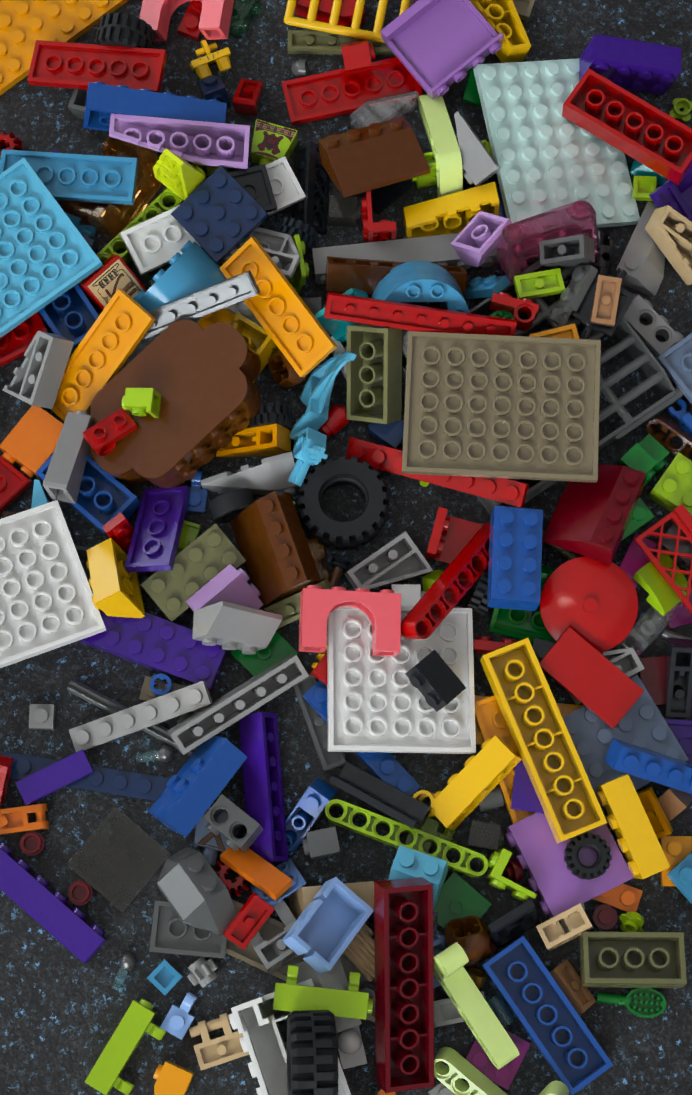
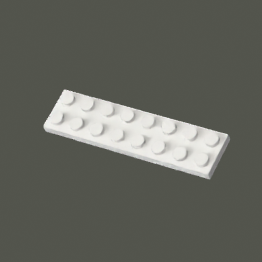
M285 156L265 165L277 204V210L268 212L269 216L304 200L306 196ZM178 206L120 233L141 276L168 264V261L177 252L182 255L183 253L180 250L189 240L192 243H197L171 215Z

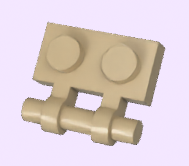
M227 1013L219 1015L220 1018L208 1022L205 1020L200 1021L198 1025L189 1028L191 1038L199 1035L202 1037L203 1042L194 1045L201 1071L249 1055V1052L244 1053L239 1038L244 1037L243 1033L239 1034V1031L232 1032ZM223 1028L225 1035L214 1039L210 1038L209 1032Z

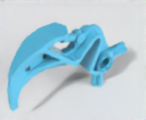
M345 352L330 358L316 368L306 382L299 398L305 405L306 411L293 426L289 434L290 438L295 440L293 455L297 459L288 479L289 482L301 487L310 465H317L321 462V459H327L328 455L324 454L327 435L317 430L328 420L331 392L338 372L347 362L354 361L357 356L356 354Z

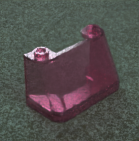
M579 200L505 226L501 233L496 254L497 260L509 282L513 283L514 276L521 275L522 268L523 270L528 268L526 259L540 255L539 241L584 234L594 239V253L596 254L597 225L594 208L589 202Z

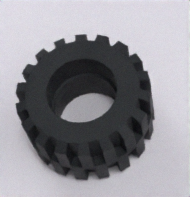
M109 13L103 15L99 20L94 44L152 49L155 32L149 24L138 17L123 13Z

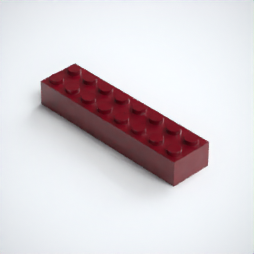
M423 877L374 881L376 1083L385 1093L434 1087L433 884Z

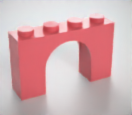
M143 0L139 19L144 20L154 30L153 42H165L167 40L170 19L174 11L186 2L200 1L202 2L199 22L201 33L207 40L228 39L234 0Z
M309 585L307 588H303L300 594L299 652L323 653L327 645V619L329 614L337 608L350 606L364 612L371 622L372 656L396 657L400 653L401 594L394 593V590L389 589L380 590V592H370L368 588H357L355 591H347L345 587L339 586L332 587L331 590L322 589L319 585Z

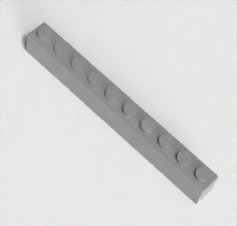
M508 230L501 243L480 266L490 267L498 263L511 265L516 263V261H526L528 263L538 261L540 259L539 241H543L542 233L510 235ZM459 233L312 248L315 283L320 282L321 284H324L327 256L395 262L426 261L437 265L465 267V269H469L471 265L463 263L451 246V242Z

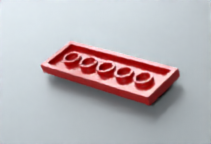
M36 40L27 82L33 86L84 90L88 89L89 82H103L106 85H125L131 89H150L152 92L160 93L168 54L164 49Z
M397 57L372 62V66L347 71L343 68L281 82L291 126L418 99L419 95H423L421 85Z

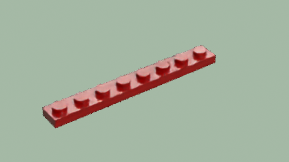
M332 292L327 294L324 318L419 332L514 336L517 325L516 320Z
M350 437L345 459H351V456L359 457V462L363 463L366 460L371 463L372 468L516 507H524L529 487L528 483L508 478L403 474V450Z

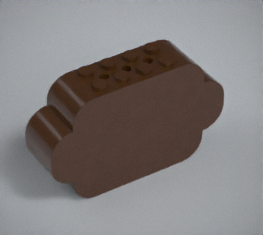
M179 320L172 323L95 395L90 408L92 420L97 424L122 408V397L125 395L126 388H154L161 394L159 418H154L149 413H146V416L143 417L134 416L132 412L125 410L137 424V429L117 441L114 450L106 456L100 457L90 446L93 459L104 471L127 485H140L150 481L159 488H172L182 485L186 480L192 479L196 475L197 470L203 464L209 463L220 448L226 447L232 441V437L235 434L246 429L250 423L249 421L258 413L261 405V394L253 383L261 369V360L257 351L233 326L227 323H213L204 329L191 320Z

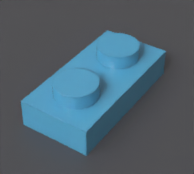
M507 276L476 277L469 282L470 286L465 289V297L467 299L492 297L493 293L498 294L510 284Z

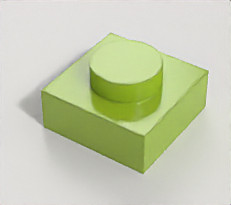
M634 176L633 198L636 201H653L649 194L656 190L657 176Z

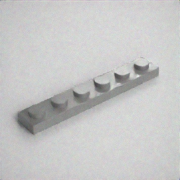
M201 681L69 729L75 751L78 752L82 749L85 751L209 706L213 702L206 682Z

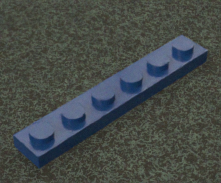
M319 680L302 697L328 724L327 685ZM354 752L376 777L403 792L413 795L421 787L390 753Z

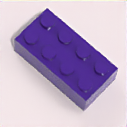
M595 34L580 56L579 81L589 68L624 89H630L634 92H649L653 95H664L681 73V48Z

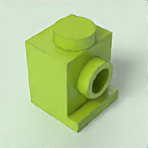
M126 388L125 395L122 397L123 410H129L134 416L143 417L146 416V413H149L152 417L159 418L161 394L154 388Z

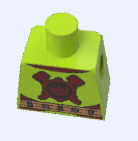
M256 119L251 148L252 162L258 165H267L284 156L288 161L297 145L298 131Z

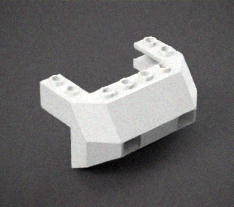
M312 978L297 983V985L314 986ZM275 992L231 1008L232 1013L228 1015L232 1029H238L239 1034L243 1033L244 1037L239 1039L244 1053L249 1052L252 1062L248 1063L252 1078L257 1077L260 1085L259 1088H256L258 1095H288L287 1047L278 1021L286 1019L291 1012L273 1010ZM338 1058V1095H351Z

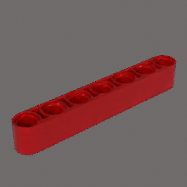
M486 522L402 620L401 635L405 639H427L489 565L490 522Z

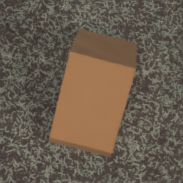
M668 787L657 798L669 822L692 802V794Z

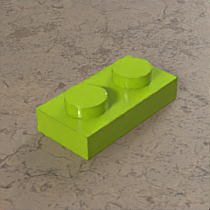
M560 268L517 275L513 278L517 298L520 300L523 298L533 299L562 294L565 289Z

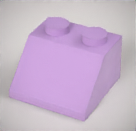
M479 211L451 242V246L463 263L478 268L507 235L511 221L508 218Z

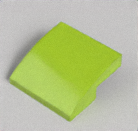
M660 554L659 563L661 566L672 568L673 560L670 556ZM651 562L643 566L632 577L650 594L646 601L662 616L666 615L681 602ZM675 573V584L679 587L687 588L688 582L685 576Z

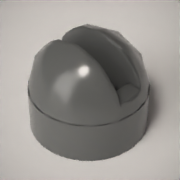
M306 59L297 60L292 64L291 69L294 76L297 78L308 76V63Z

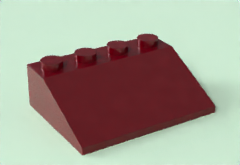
M598 464L597 483L568 481L542 537V541L611 565L643 492L646 473L623 465Z

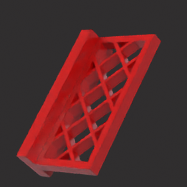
M681 504L670 514L636 537L634 541L692 615V604L689 602L690 592H692V552L691 554L678 553L679 540L689 541L692 545V516L684 505ZM670 519L677 526L676 535L663 533L664 524ZM660 527V532H659V533H658V532H654L655 530H657V529ZM649 535L659 537L658 548H648L642 540ZM662 537L676 539L674 552L661 550ZM660 554L674 556L672 568L661 566L659 563ZM677 556L691 558L689 571L676 569ZM675 573L689 575L687 588L679 587L675 584Z

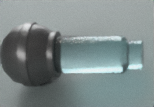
M163 745L155 751L136 755L137 762L143 763L155 760L169 762L173 759L174 751L170 746Z
M124 953L119 958L120 968L112 987L117 991L123 986L128 972L136 965L137 960L132 953Z

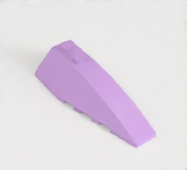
M111 113L110 137L161 153L167 148L182 159L199 165L248 168L249 125Z

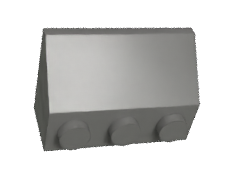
M221 601L194 610L192 639L202 641V644L206 646L221 645L224 650L238 649L242 650L243 654L253 655L256 654V651L267 648L282 621V615Z
M340 958L330 971L322 974L316 972L305 961L293 965L299 966L297 983L312 978L313 984L316 987L348 990L349 984ZM334 1016L337 1033L362 1024L360 1019Z

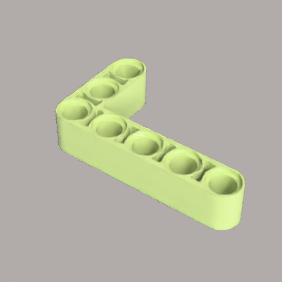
M428 94L419 95L420 114L436 162L437 196L442 197L463 191L461 152L443 96H436L432 100Z
M455 942L433 957V974L492 1064L499 1070L520 1055L519 1051L463 967L469 962V959L463 948Z
M442 1047L437 1052L434 1058V1076L454 1094L508 1095L454 1049ZM552 1081L539 1095H569V1089L561 1081Z

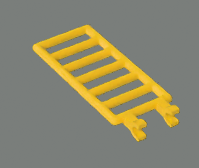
M297 0L287 1L284 23L286 25L384 43L381 39V30L383 29L388 0H379L373 31L360 29L365 0H356L351 27L338 25L342 0H333L329 23L316 21L320 0H310L307 19L293 17ZM402 0L399 15L410 7L411 0Z

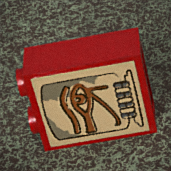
M112 254L102 263V267L78 284L101 312L118 289H123L132 298L142 289L145 292L147 291L120 256Z

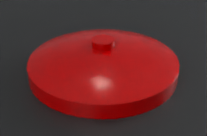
M586 556L578 557L561 564L549 575L540 595V614L546 630L555 641L570 627L601 653L620 644L632 630L638 613V597L633 582L618 565L613 562L609 565Z

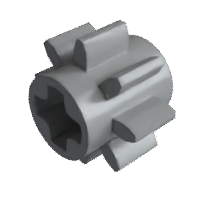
M201 957L188 967L191 974L187 977L193 986L199 983L204 988L218 977L214 972L218 969V966L212 958L206 961L204 957Z

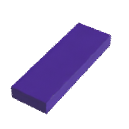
M82 749L15 783L25 805H29L94 773Z

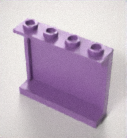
M418 0L381 30V39L433 100L436 96H443L449 90V86L455 81L458 83L463 80L467 75L466 72L472 67L475 69L477 64H482L487 55L498 52L502 47L503 34L500 33L498 35L469 0Z
M535 813L506 828L508 833L505 834V837L511 848L515 846L519 854L516 856V859L521 864L522 869L527 870L530 876L527 879L534 893L538 892L542 900L539 902V905L545 916L549 914L550 918H553L580 903L583 904L633 879L606 824L584 833H593V835L601 836L602 840L605 839L606 845L611 849L610 855H612V860L609 862L610 866L606 869V872L597 878L589 880L580 879L578 876L571 874L572 871L570 869H567V863L564 862V851L569 841L574 837L557 844L545 814ZM588 846L581 848L578 854L579 861L585 866L594 865L597 860L596 851Z

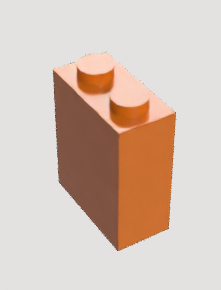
M31 406L0 444V449L3 452L2 457L12 465L16 462L22 466L20 470L28 477L32 478L34 475L39 479L36 472L53 455L63 423L41 407Z

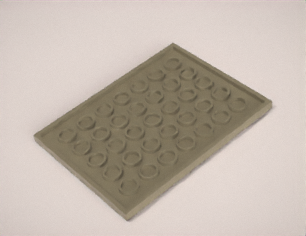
M408 331L402 473L597 483L601 340Z

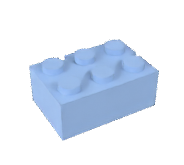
M337 877L323 884L313 897L314 901L307 905L281 940L298 956L305 954L303 960L319 974L332 969L374 911Z

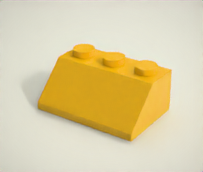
M112 538L86 550L88 558L86 565L90 571L91 578L89 579V584L93 590L92 602L98 610L101 609L107 616L145 617L138 573H128L124 568L127 554Z

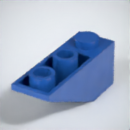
M317 778L308 787L285 821L289 856L293 855L301 844L302 839L306 837V832L312 829L325 811L328 802L337 793L335 789L320 778Z

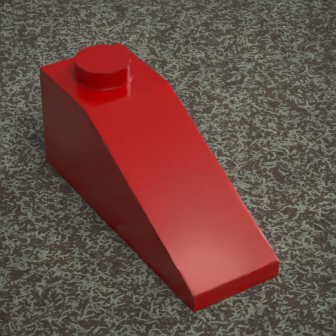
M297 0L295 14L307 18L310 0ZM333 0L319 1L316 21L329 23ZM342 0L338 25L351 27L356 0ZM363 9V14H362V19H361V24H360V25H365V11H364V9Z

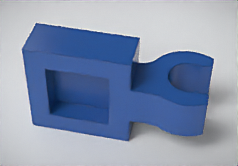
M679 399L677 405L681 410L675 411L670 406L667 410L668 414L678 421L677 425L681 430L692 437V415L689 412L686 413L687 405L682 399Z
M197 471L196 475L191 479V488L188 487L191 492L186 512L206 514L208 489H201L202 471Z

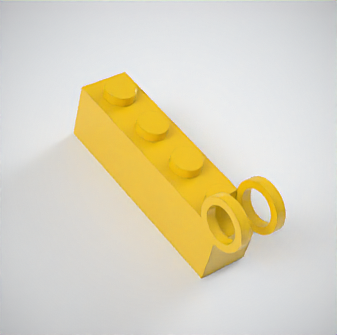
M497 736L490 737L482 744V750L476 756L473 755L467 759L464 764L465 767L459 774L455 773L447 781L448 785L442 791L434 794L426 790H420L412 797L417 799L420 796L418 800L421 802L429 797L432 809L428 818L436 816L446 828L455 830L522 759L501 738Z

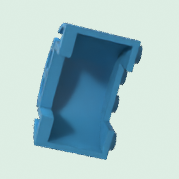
M189 240L180 250L183 254L181 255L177 252L168 261L171 266L166 271L161 269L152 278L155 283L146 292L142 289L133 299L146 311H149L224 281L227 278L219 269L221 266L196 242L192 243ZM202 317L197 318V319L192 320V321H194V322L197 323Z
M411 261L394 267L390 270V273L378 282L372 295V299L399 303L440 302L441 308L470 313L456 279L443 267L426 261Z

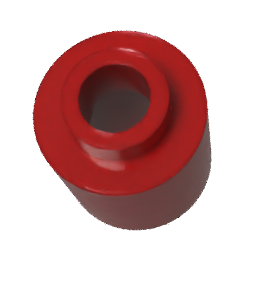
M334 404L328 410V420L318 429L320 433L327 435V438L331 435L335 436L350 422V420H347V409L342 404L340 406Z

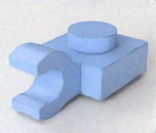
M188 992L180 1007L173 1004L160 1028L183 1040L195 1018L189 1012L197 996Z

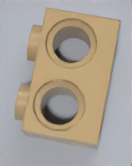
M581 903L536 926L549 951L580 936L582 932H588L594 928Z

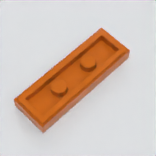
M229 847L220 855V860L275 901L293 885L290 877L251 849L243 852L240 848L234 851Z

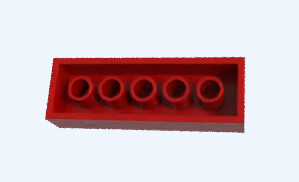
M589 68L563 104L562 117L677 185L680 184L692 166V128Z

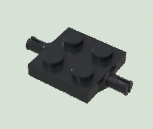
M618 268L614 277L622 278L623 280L627 272ZM596 275L576 312L572 311L570 315L581 321L585 326L579 338L589 339L593 331L601 332L612 338L635 299V295L621 286L615 326L591 324L598 275Z

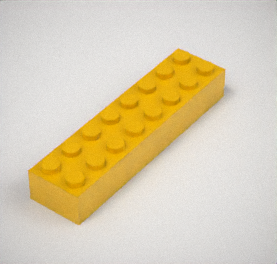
M529 638L483 655L480 659L481 665L544 810L556 843L558 844L606 824V818Z

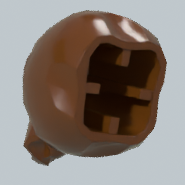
M279 348L271 354L268 360L273 380L280 387L290 388L297 386L309 375L308 373L305 377H300Z
M467 916L451 920L446 925L444 932L446 947L448 948L457 942L463 948L469 959V962L464 965L465 967H473L484 958L497 953V946L490 941V934L486 925L478 917Z

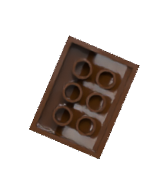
M404 116L394 117L381 123H372L367 127L351 129L348 132L329 135L324 139L318 140L321 164L344 198L430 173V168L414 131Z
M274 491L253 502L230 521L241 554L246 560L244 563L250 580L261 593L258 596L263 603V606L260 607L261 609L321 581L289 492Z

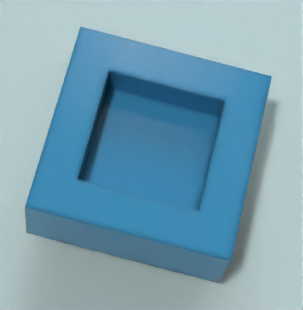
M164 959L147 979L166 996L183 976Z

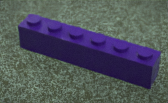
M258 712L248 714L239 720L241 752L247 756V759L242 764L244 804L246 814L258 822L264 829L249 849L269 863L289 861L277 713Z
M1 842L0 890L83 963H88L107 941L103 936L105 931L96 923H93L91 926L84 919L87 916L76 906L74 909L66 904L68 899L58 890L53 893L47 887L50 883L40 874L35 877L29 871L31 866L21 858L17 861L10 855L13 851L5 843Z

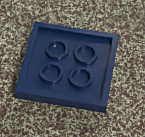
M222 166L171 213L178 223L218 265L269 217L264 209Z

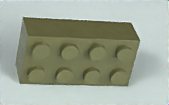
M363 323L347 325V352L357 355L354 361L347 362V420L390 424L401 420L402 329Z
M215 523L176 555L173 570L156 571L140 587L164 616L172 622L190 607L186 601L229 564L236 569L246 560Z
M582 932L579 936L581 987L682 988L687 984L684 932Z

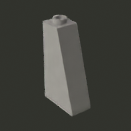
M85 411L68 412L43 481V487L53 500L73 504L77 502L90 449L89 443L83 437V432L95 425L92 416Z

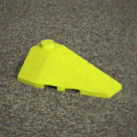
M167 148L153 166L155 178L183 201L206 180V174L200 167H193Z

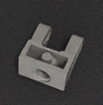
M281 900L273 907L283 922L285 931L270 941H264L260 933L257 932L250 941L270 975L298 957L294 951L281 941L296 921L284 900Z

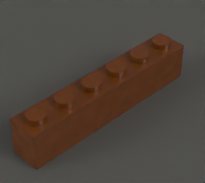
M327 256L324 281L326 291L342 294L350 288L365 291L367 294H373L378 282L390 273L391 269L406 262ZM439 265L456 279L464 296L467 281L465 267Z

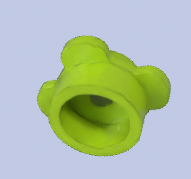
M675 98L672 101L673 108L669 112V116L682 119L684 122L690 121L692 102L685 98Z
M629 911L626 914L620 915V920L622 921L620 928L622 931L644 932L642 929L644 918L639 913Z

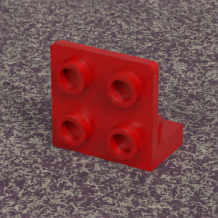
M371 190L366 191V197H362L361 207L363 242L396 240V221L380 220L373 223Z
M439 507L425 558L450 565L483 525L448 516V509Z

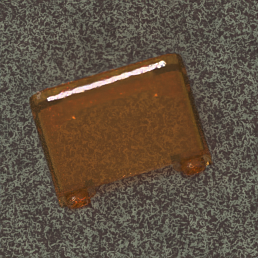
M108 135L102 144L103 156L137 158L139 161L134 205L64 200L60 204L71 214L80 217L81 220L106 235L115 238L146 208L162 183L154 176L153 166L159 160V157L152 149Z

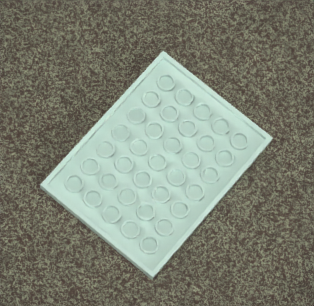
M580 58L477 64L476 68H473L493 159L500 167L497 177L506 217L511 221L509 227L510 235L637 225L640 219L636 199L633 198V187L625 154L562 117L563 104L579 82Z

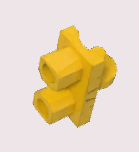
M205 39L200 41L202 48L195 50L197 57L203 54L205 56L191 61L190 64L191 70L196 72L200 80L212 75L208 65L215 62L220 73L231 69L229 59L231 52L229 47L211 53V51L218 49L217 44L212 43L208 45Z

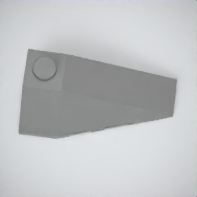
M648 201L616 272L618 268L627 272L621 284L654 298L664 278L665 255L645 230L654 210L657 209L654 203Z
M292 452L264 458L261 460L262 464L258 466H250L249 464L241 466L235 474L230 471L200 480L202 489H208L210 492L226 493L240 488L251 489L253 495H268L274 491L289 492L293 496L300 488L298 485L288 481L295 465Z

